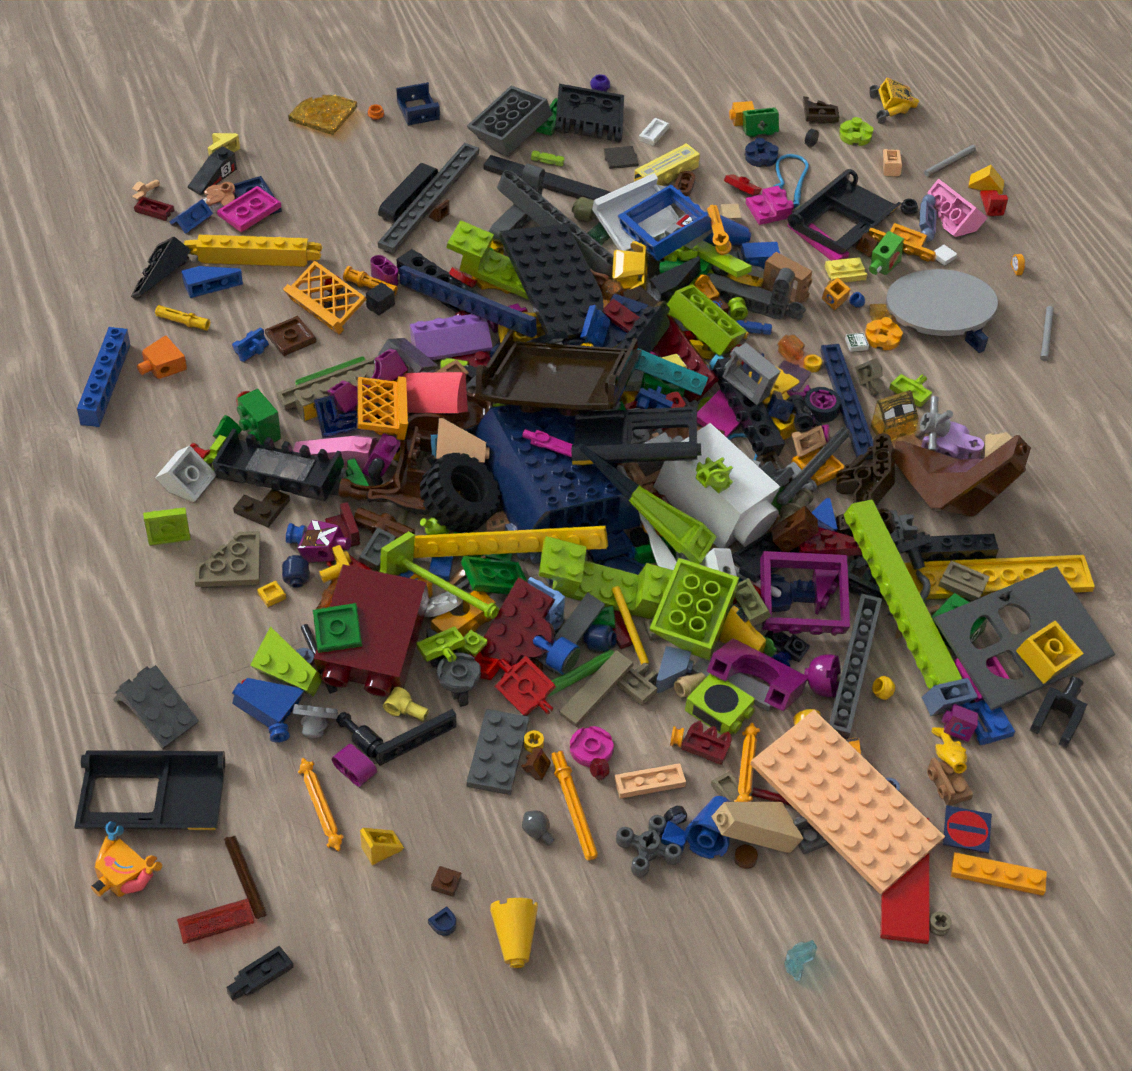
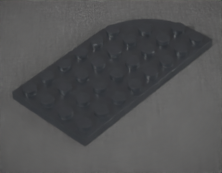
M568 224L500 231V240L545 334L565 331L567 332L568 339L562 341L579 338L589 306L596 305L597 310L603 311L604 303L602 292Z

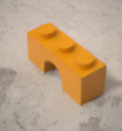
M473 591L470 593V595L487 604H496L485 592ZM463 600V612L466 613L465 615L455 616L449 611L438 615L431 620V629L440 633L455 626L464 637L470 630L475 632L479 626L492 619L486 618L483 611Z

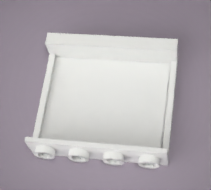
M655 173L594 200L592 210L618 250L635 252L630 246L635 240L622 230L618 215L660 191L657 186L658 177ZM669 205L638 225L658 242L666 237L665 230L680 218L672 206Z

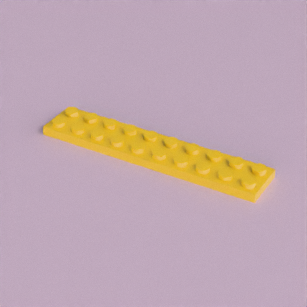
M1084 555L951 560L990 576L980 597L989 595L1056 566L1074 593L1093 592L1095 588ZM950 561L924 562L925 567L918 569L929 579L931 584L930 593L926 599L950 598L954 594L949 590L939 587V582ZM905 562L904 564L920 593L923 589V584L917 578V570L913 569L911 562Z

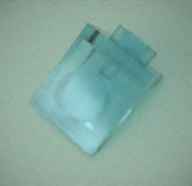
M813 940L806 943L799 942L787 951L784 965L788 974L793 975L796 981L802 978L804 971L802 964L815 958L817 946Z

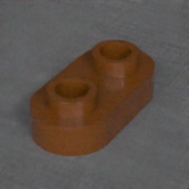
M691 171L680 172L674 187L677 190L680 189L685 196L689 197L695 184V174Z

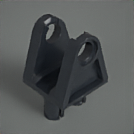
M1071 676L1064 692L1050 687L1031 725L1030 731L1036 734L1040 732L1051 709L1063 712L1068 715L1070 720L1062 734L1059 745L1067 748L1088 705L1077 699L1084 682L1077 677Z

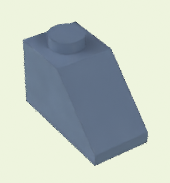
M666 646L656 681L657 693L674 687V682L679 677L686 676L687 673L691 674L694 661L690 660L691 651Z
M969 678L934 685L922 696V699L930 716L945 713L946 710L950 711L953 704L962 706L978 696Z

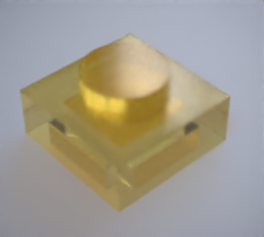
M870 304L869 312L872 321L884 317L891 319L886 304Z

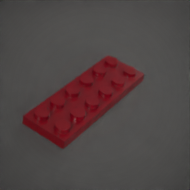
M668 313L667 317L670 320V326L652 352L656 353L658 357L678 354L688 367L687 369L708 377L701 396L684 389V397L690 403L694 400L698 402L719 379Z

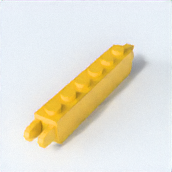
M198 235L197 240L184 241V245L191 249L189 254L197 255L198 261L201 263L304 267L308 261L320 260L322 255L320 252L323 248L320 243L308 242V238Z

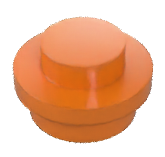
M374 104L369 107L367 113L370 118L378 120L384 116L382 106Z

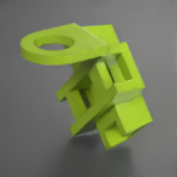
M707 457L705 464L697 463L695 478L705 488L711 486L719 494L733 483L729 478L733 467H726L723 464L725 460L723 457L715 462Z

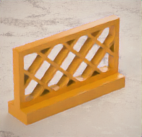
M316 261L304 271L292 286L287 284L283 288L292 301L338 335L344 330L342 326L367 300L365 296ZM318 268L320 275L311 277V273ZM332 278L333 284L324 286V279ZM320 280V287L311 288V282ZM308 282V289H298L302 283ZM337 288H345V294L336 295ZM333 289V296L324 297L325 290ZM320 292V298L312 299L311 293ZM357 296L359 298L355 303L349 304L350 297ZM345 298V305L336 306V300ZM333 301V307L324 308V302ZM345 310L344 316L339 319L336 311Z
M398 376L397 382L358 377V429L396 433L397 439L405 440L408 426L406 377ZM384 387H386V388H392V389L389 390V391H387V390L384 389ZM378 391L381 395L378 396L374 392ZM368 395L372 399L367 400L364 396ZM388 398L391 402L388 403L383 399ZM378 402L382 406L377 407L374 403ZM368 407L372 411L368 412L364 408ZM389 410L392 413L388 415L384 411ZM378 414L382 418L377 419L374 415ZM369 419L372 423H367L363 421ZM388 421V422L391 423L393 426H391V425H386V424H384V423Z

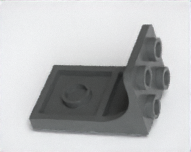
M156 665L150 669L148 666L137 673V676L133 679L134 681L128 679L115 692L117 694L113 699L115 703L119 701L124 702L135 713L162 749L199 722Z

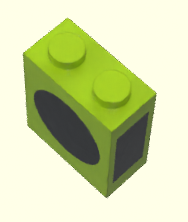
M709 674L687 697L685 711L707 726H715L717 732L721 735L725 732L736 734L741 728L742 722L745 719H750L755 711V708H753L755 698L729 681H724Z

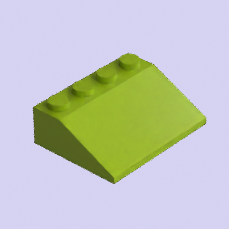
M678 558L649 630L682 650L691 651L692 655L710 660L738 590L739 577Z

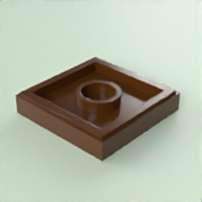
M298 316L265 329L266 336L283 356L317 342L314 334Z

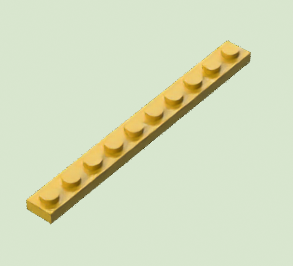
M606 526L415 536L413 558L542 552L546 536L587 547L586 550L607 549L608 540Z

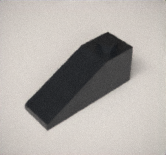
M699 256L650 279L651 291L658 301H666L668 303L677 290L688 286L701 271Z

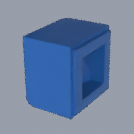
M668 821L661 838V843L664 845L677 844L681 847L683 853L686 845L684 830Z

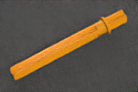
M563 751L553 752L551 758L556 770L554 775L558 778L585 859L588 861L596 859L598 852L571 776L572 769L567 765Z

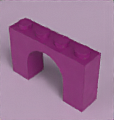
M734 638L713 653L707 669L708 673L724 681H727L736 673H747L763 679L770 685L764 702L781 711H785L802 695L808 680V676Z

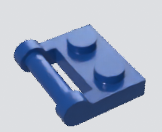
M985 700L975 703L968 702L961 706L978 713L988 731H984L978 720L975 733L980 745L1014 736L1015 730L1001 707L990 710Z

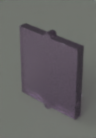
M783 360L778 367L785 374H790L799 380V384L790 389L792 392H798L811 375L810 371L786 360Z

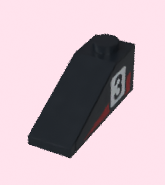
M221 146L210 154L188 185V189L203 195L208 187L218 184L237 170L235 153Z

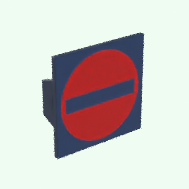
M946 805L943 845L989 854L992 814Z

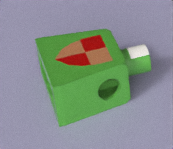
M891 231L886 233L872 252V261L869 266V271L872 274L877 275L881 273L887 275L901 262L904 238Z

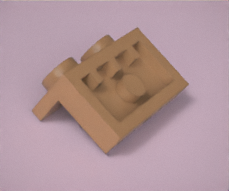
M932 758L927 768V774L930 780L934 781L940 798L944 799L948 806L972 799L973 793L962 773L954 772L953 768L945 761L938 762L936 758Z

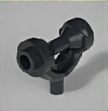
M792 395L787 398V401L794 403L791 414H796L793 424L797 431L806 432L812 427L822 426V423L816 420L812 411L805 405L802 396Z

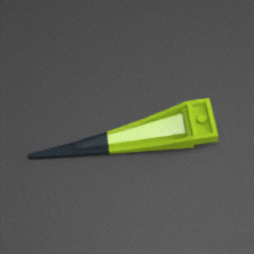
M584 444L578 445L579 449L678 553L682 552L693 563H702L717 538L714 533L702 522L676 509L636 484Z

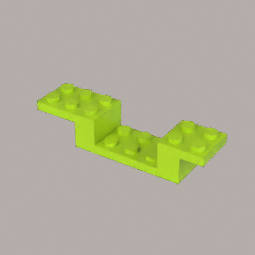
M460 220L446 246L447 249L463 255L459 271L528 299L509 257L490 250L494 234Z
M548 536L545 537L539 576L552 579L553 590L559 591L567 598L582 601L588 592L603 602L605 607L613 606L614 610L620 611L612 592L613 587L620 586L630 614L647 619L654 617L673 570L646 563L639 575L585 561L587 548L585 546Z

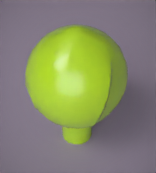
M423 518L420 521V525L425 527L426 535L449 534L450 530L446 529L444 525H439L435 518H430L429 520Z

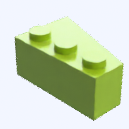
M270 626L250 666L258 672L286 685L301 688L304 690V693L314 697L322 682V675Z

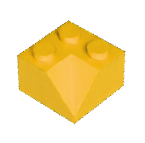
M1056 620L1027 638L1016 650L1043 684L1060 674L1084 654Z

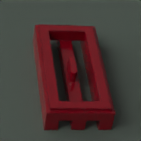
M143 196L134 206L135 212L163 221H167V216L170 217L171 212L175 211L173 205Z

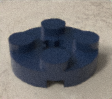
M756 138L755 141L750 142L745 147V159L753 166L761 167V165L767 164L766 167H769L776 163L779 148L763 138Z
M771 574V585L782 593L780 597L771 595L772 612L788 611L794 602L795 587L791 582L789 584V582L785 581V577Z

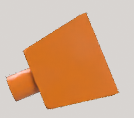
M166 335L143 349L144 362L137 365L141 375L151 371L157 379L187 370L184 354Z

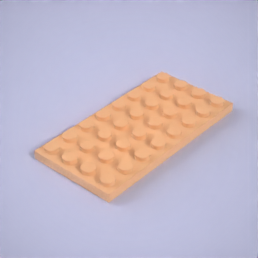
M815 710L751 760L750 765L802 817L807 819V822L880 895L945 838L921 812Z

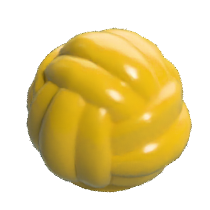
M880 676L873 682L872 691L877 698L887 700L893 696L895 684L891 678Z

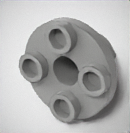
M294 704L293 714L304 715L301 719L303 726L302 734L308 738H321L324 734V729L327 727L328 722L326 718L337 719L338 709Z

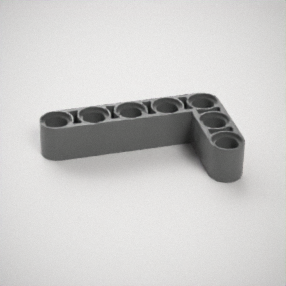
M527 163L523 169L522 179L542 195L545 169ZM513 204L492 224L489 232L494 234L493 241L502 243L499 237L500 231L523 229L532 218Z
M782 268L778 273L771 292L713 273L707 274L719 292V297L728 304L735 297L743 298L747 310L774 319L783 318L790 303L795 273L791 269Z

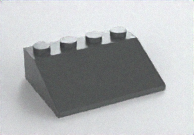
M511 85L471 121L467 128L495 151L508 156L552 115L546 98Z

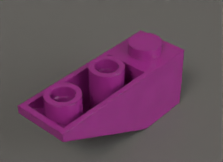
M814 569L812 580L815 588V614L818 615L822 608L825 609L830 600L829 595H834L836 592L839 570Z

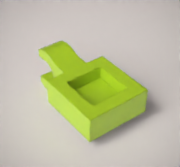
M219 435L212 444L209 455L203 459L207 464L214 461L227 437Z

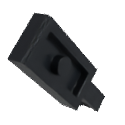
M278 946L238 971L239 974L234 978L235 982L226 987L227 994L232 1001L244 994L246 996L251 995V993H255L294 967L293 962L284 950Z

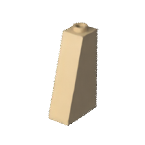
M724 802L711 816L723 836L786 853H791L804 839L782 802Z

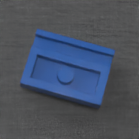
M596 305L589 306L580 338H584L585 343H591L594 347H603L610 319L601 310H597Z

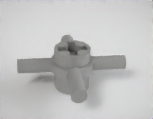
M932 396L930 413L926 412L922 416L920 428L914 432V435L920 438L924 434H928V449L936 452L937 435L941 437L947 435L953 412L947 410L943 414H939V397Z

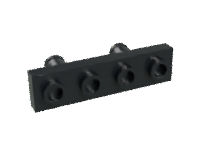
M925 532L913 535V540L906 542L905 539L894 542L899 554L908 553L914 570L925 567L920 549L924 545L933 543L930 534L925 535ZM863 555L853 556L854 561H857L855 569L864 566L870 569ZM873 577L872 579L874 584H877L875 578Z

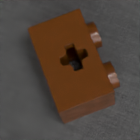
M806 506L802 507L773 527V542L783 552H790L818 533V519Z

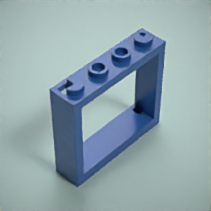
M673 185L667 186L618 215L622 230L633 240L645 245L647 252L657 261L712 229L711 218L708 216V213L704 212L698 204H694L688 196H685L680 189L677 190ZM673 203L694 220L658 242L638 225Z

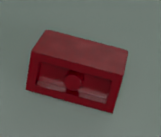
M348 502L341 503L340 515L326 518L325 522L338 525L344 537L350 538L351 547L360 545L359 530Z

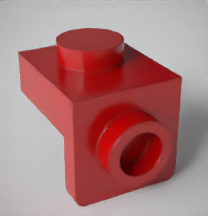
M481 652L476 656L471 655L480 665L481 679L491 680L500 669L497 665L500 661L499 659L484 657Z

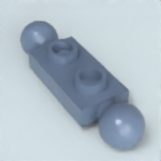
M931 194L923 197L920 209L919 226L922 230L921 233L927 235L925 242H931L936 234L937 211L934 208L936 198Z

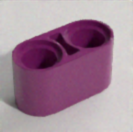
M383 255L373 256L370 259L371 276L398 286V268Z
M352 744L345 746L331 759L334 766L358 787L362 786L377 773L374 763Z

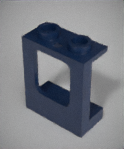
M428 82L396 88L397 103L408 126L440 120V106L438 102H433L429 93ZM420 99L425 102V105L408 108L405 104L406 102Z

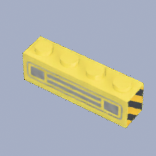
M686 143L635 169L634 182L655 173L658 177L657 185L663 186L677 179L680 172L692 171L698 168L700 153Z

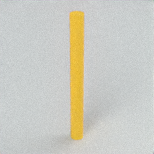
M620 586L613 587L612 592L641 665L643 663L649 664Z

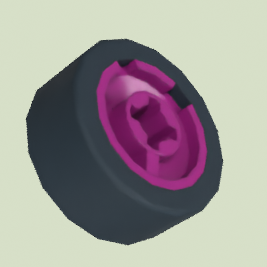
M826 387L812 388L806 393L804 398L805 405L812 411L816 420L820 423H827L837 418L841 400L839 395L832 389Z

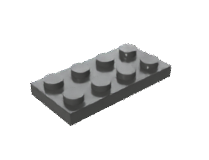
M486 709L466 782L467 787L511 795L524 744V736L529 724V716Z

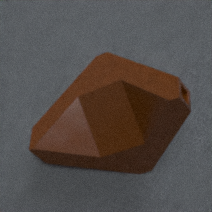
M1015 435L984 459L959 460L905 441H897L894 448L895 464L932 510L963 516H976L1026 471L1025 466L1031 447L1020 435Z

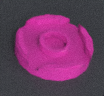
M596 726L578 729L570 740V754L576 762L586 767H590L594 758L605 759L608 762L614 752V743L611 735L604 729Z

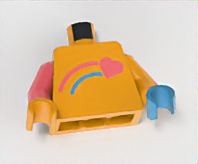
M112 821L106 825V833L109 836H106L94 867L99 880L91 885V888L99 897L109 889L118 897L142 891L152 878L153 871L157 872L162 869V863L155 862L157 860L156 856L150 855L144 860L120 838L116 840V836L123 834L124 828L118 825L114 832L116 822Z

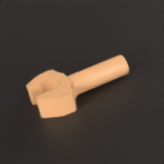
M154 180L146 185L140 181L137 182L132 189L138 193L132 197L140 200L142 196H146V192L160 185L159 181Z

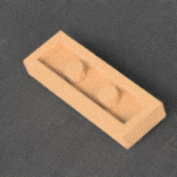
M680 763L617 774L614 778L620 799L686 786V780Z

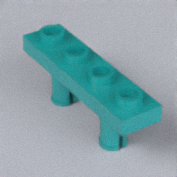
M642 350V355L635 367L639 371L700 396L708 380V377L644 350Z

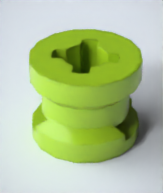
M735 297L728 302L732 319L737 321L747 317L748 310L743 298Z

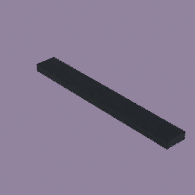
M490 155L483 164L484 170L502 175L503 171L509 170L517 174L521 179L525 167L523 164ZM545 172L543 188L577 199L585 197L593 201L611 193L607 190Z

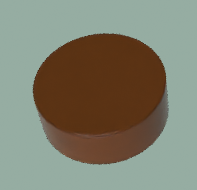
M740 845L735 851V863L744 869H749L756 865L758 859L757 850L751 845Z

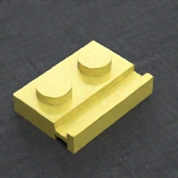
M860 257L825 261V269L832 281L837 277L843 283L867 279V273H865Z

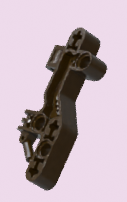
M882 433L877 435L873 440V446L868 447L864 455H859L852 463L846 464L843 470L837 472L836 491L838 493L853 494V503L873 500L876 506L895 484V450L888 434ZM868 455H873L872 464L860 466L866 461ZM886 508L877 509L889 534L893 533L896 526L891 511ZM844 515L837 516V532L844 535L847 533L848 536L854 537L849 525L845 521Z

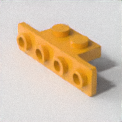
M896 223L893 224L890 231L904 238L903 251L906 254L917 255L924 261H935L936 252L923 247L927 238L926 234ZM874 228L869 229V234L879 241L886 235V233Z

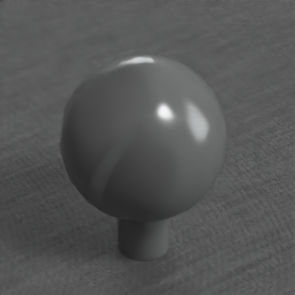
M537 810L524 813L522 820L523 830L534 839L541 837L547 845H550L555 839L548 832L550 822L547 815Z

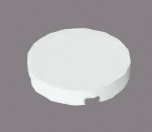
M449 592L439 594L429 600L430 604L427 605L425 617H434L451 611L459 606L463 600Z

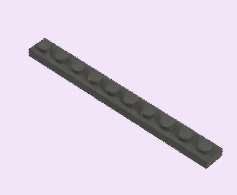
M463 143L378 241V248L394 254L477 157L479 148Z

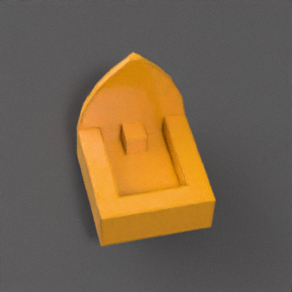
M700 275L696 279L694 286L709 299L719 296V292L709 276Z

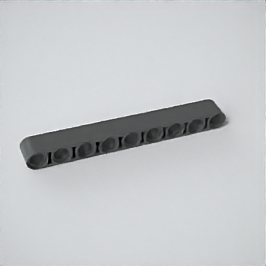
M509 170L503 171L497 189L541 227L568 224L588 266L594 272L608 275L610 280L613 279L614 256L517 174Z

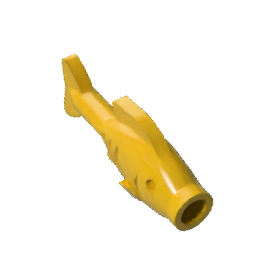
M932 727L931 732L941 737L944 742L943 745H935L938 757L953 768L954 772H965L967 769L966 749L961 746V742L952 741L951 735L944 733V728Z

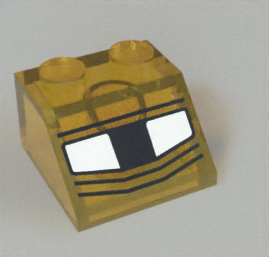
M911 390L877 400L871 423V429L876 435L888 434L892 441L905 435H911L916 431L919 418Z

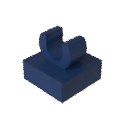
M799 579L798 581H793L795 587L794 602L814 603L815 588L813 580L801 581Z

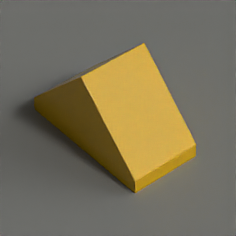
M992 165L970 175L968 188L997 190L998 194L1003 193L1004 180Z
M362 828L360 830L361 848L372 865L404 849L393 830Z

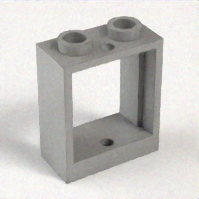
M744 343L740 347L736 346L730 353L732 357L724 367L726 370L722 377L758 405L769 396L781 371L750 345ZM742 360L762 376L759 384L739 368Z

